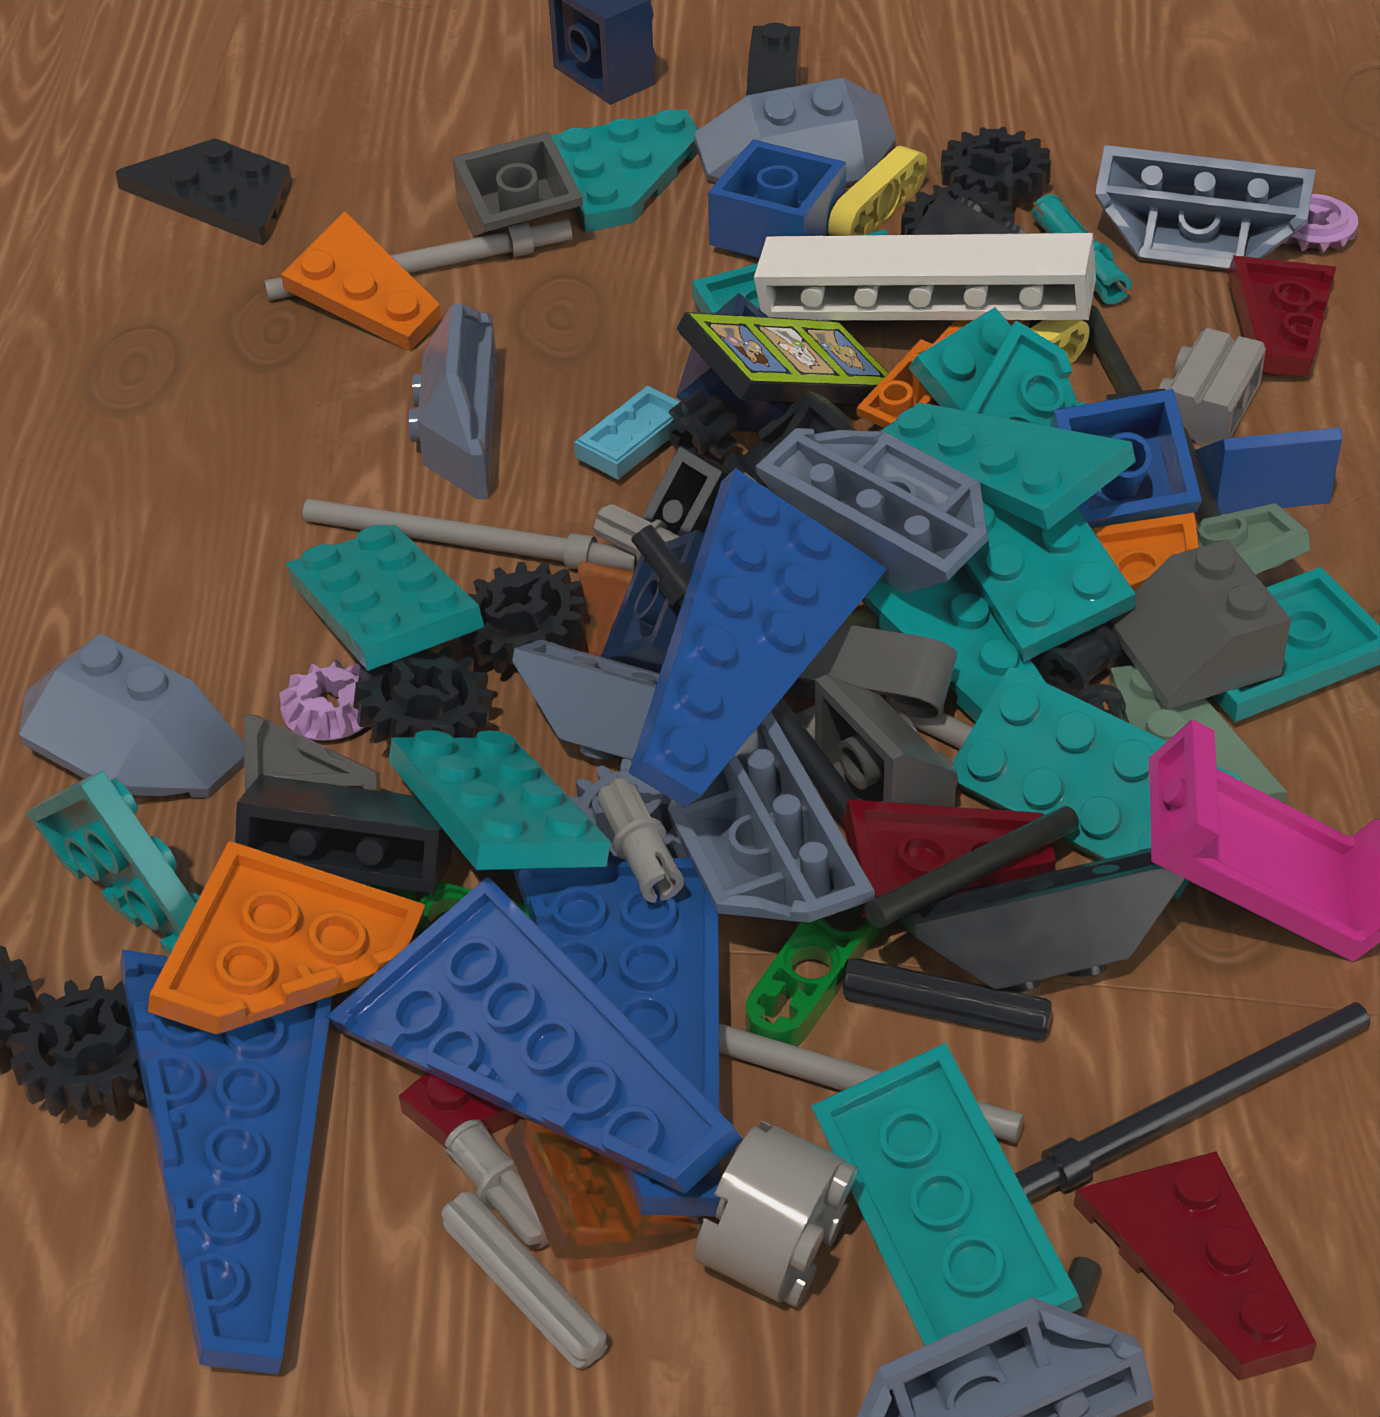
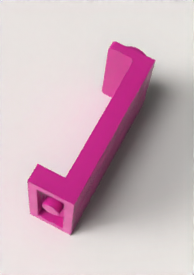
M1193 719L1149 757L1151 861L1352 962L1380 943V819L1375 818L1355 835L1347 836L1218 770L1216 765L1215 731Z

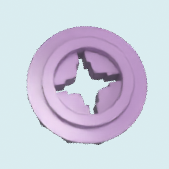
M1312 194L1307 224L1283 243L1287 245L1298 244L1301 251H1305L1308 248H1316L1321 253H1324L1328 247L1343 249L1347 241L1355 239L1358 216L1349 205L1338 199L1322 194Z
M336 659L326 668H319L311 663L307 675H290L289 688L279 692L281 716L286 726L291 731L305 738L322 741L341 739L365 728L358 726V710L353 708L355 682L359 680L361 664L344 668ZM331 692L333 696L339 698L337 699L338 707L334 708L332 702H328L324 697H320V695Z

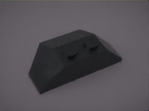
M1147 848L1130 854L946 895L898 919V921L918 940L993 989L1025 992L1037 988L1041 984L1040 979L1061 974H1067L1072 977L1093 976L1104 972L1107 969V963L1129 959L1185 878L1151 861V848Z

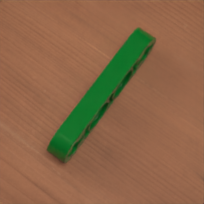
M859 905L838 912L855 914L861 918ZM832 915L809 923L801 922L749 993L745 1003L746 1031L798 1047L807 1038L843 986L844 973L849 961L853 958L862 959L882 928L874 927L867 917H862L863 924L852 931H841L830 926L827 919ZM805 959H817L827 964L831 970L825 976L809 979L797 974L793 966ZM786 994L790 996L789 1018L780 1016L774 1023L767 1022L765 1016L770 1018L776 1017L786 1004Z

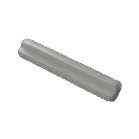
M462 1192L454 1201L446 1203L441 1211L445 1230L573 1367L585 1369L596 1359L602 1357L608 1347L605 1330L475 1194Z

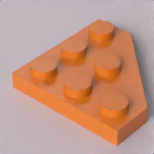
M228 841L149 994L148 1012L217 1035L360 987L415 940L423 920L426 905Z

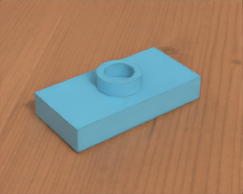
M647 385L574 441L575 458L616 479L621 478L669 440V428L676 421L668 412L680 401Z

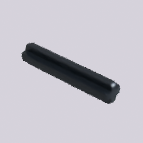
M853 958L849 961L843 978V995L855 1001L1035 1040L1044 1039L1050 1026L1052 1002L1047 998L1005 989L995 990L986 985L860 958Z

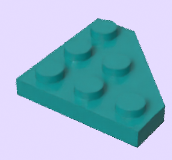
M667 109L652 116L636 119H616L605 125L585 129L570 128L562 133L551 135L583 197V205L574 208L585 233L634 223L644 213L643 203L651 195L659 196L678 176L677 167L685 159L692 161L698 155L694 141V133L698 129L687 109Z
M1016 320L1005 335L963 411L1050 427L1054 410L1085 405V402H1078L1068 378L1073 370L1065 350Z
M102 770L47 797L25 812L63 867L79 880L87 876L93 881L100 880L105 884L107 888L101 891L103 900L136 928L145 924L152 930L159 929L166 935L160 940L162 950L170 955L200 896L194 892L189 893L174 872L177 869L174 855L161 839L156 836L150 837L134 815L137 813L138 807L132 794L119 780L115 778L110 780L105 771Z

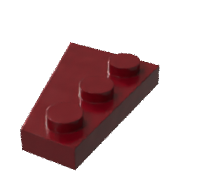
M1233 255L1227 272L1244 337L1263 342L1266 348L1263 372L1273 376L1285 374L1308 376L1315 358L1323 325V315L1328 304L1329 291L1337 266Z
M1217 1151L1076 1188L1073 1206L1090 1224L1098 1221L1120 1245L1119 1255L1135 1272L1139 1274L1145 1271L1175 1303L1173 1312L1238 1381L1313 1359L1317 1343Z

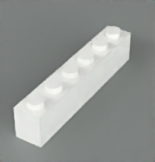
M1093 233L766 237L754 280L760 310L768 317L810 320H975L996 307L1006 320H1089L1096 282Z

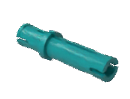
M1055 194L1044 195L1036 201L1035 205L1041 209L1044 216L1038 209L1032 208L1033 219L1046 233H1089L1064 205L1061 198ZM1093 238L1096 269L1094 290L1099 294L1104 303H1119L1128 296V293L1123 290L1118 281L1125 289L1130 290L1132 288V281L1115 264L1110 248L1103 242L1099 244Z

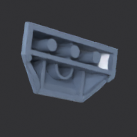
M842 77L747 95L694 133V141L706 179L714 183L720 179L746 146L754 139L845 161L846 187H851L885 157L886 153L895 144L896 136L882 97Z
M1104 145L1095 198L1138 261L1228 272L1233 255L1264 258L1307 224L1316 170Z
M451 304L424 350L422 373L413 374L412 376L414 406L418 408L409 409V435L411 442H420L424 466L475 499H489L497 372L493 315L480 313L477 309L464 304Z
M796 428L755 466L757 475L771 492L887 567L888 569L880 577V580L905 594L948 581L988 541L980 482L886 432L837 430L815 434L814 429Z
M102 633L71 652L25 690L19 728L21 744L84 779L104 770L110 780L113 778L119 780L132 795L167 796L189 792L190 797L210 798L244 767L243 740L192 680Z
M537 640L514 648L512 661L559 739L579 744L580 752L592 758L613 760L620 756L633 760L660 673L566 648L544 640Z
M771 711L698 799L687 807L673 799L668 807L669 819L719 914L809 923L875 899L874 888Z
M1032 1297L878 1367L857 1417H1115L1154 1399L1144 1352L1135 1337Z

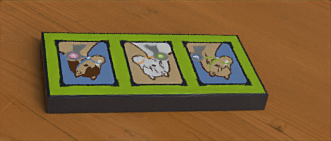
M685 312L676 328L679 334L740 400L797 401L806 392L811 391L824 396L830 402L861 403L889 374L839 321Z

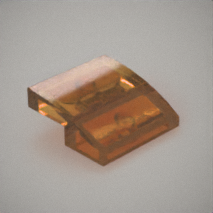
M519 1119L504 1139L556 1258L589 1259L630 1255L679 1244L697 1238L704 1221L702 1216L641 1215L623 1164L529 1120Z

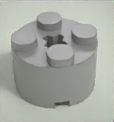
M761 1120L760 1128L754 1125L744 1137L721 1178L714 1194L721 1198L716 1211V1218L720 1222L718 1225L704 1218L695 1246V1261L779 1303L784 1301L796 1308L799 1307L814 1278L817 1265L813 1264L812 1261L821 1242L831 1246L846 1218L849 1204L844 1201L853 1185L858 1167L824 1148Z

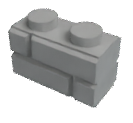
M1206 328L1204 331H1201L1193 347L1182 346L1175 363L1174 379L1164 377L1159 389H1174L1183 427L1187 429L1190 438L1195 440L1196 445L1204 447L1219 440L1232 437L1261 384L1266 353L1263 342L1241 336L1234 340L1229 333Z

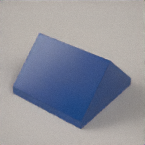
M1341 427L1227 438L1196 450V453L1221 514L1274 503L1281 508L1329 504L1342 443Z

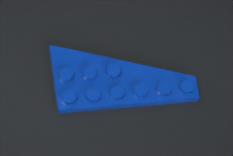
M735 468L721 481L628 773L684 807L698 799L888 568Z
M608 856L606 867L513 869L514 877L530 919L719 1111L718 913L690 858H673L677 868L684 877V885L675 896L665 901H661L655 885H653L657 895L655 903L648 902L643 898L629 864L625 859L618 856ZM720 1163L686 1194L623 1165L641 1215L716 1216L720 1197L714 1194L720 1183Z
M489 876L326 1016L337 1030L685 1194L743 1141L735 1127Z
M122 949L120 970L199 1365L279 1375L283 1358L329 1019L326 1016L331 1010L332 996L216 1035L149 1013V994L169 956Z

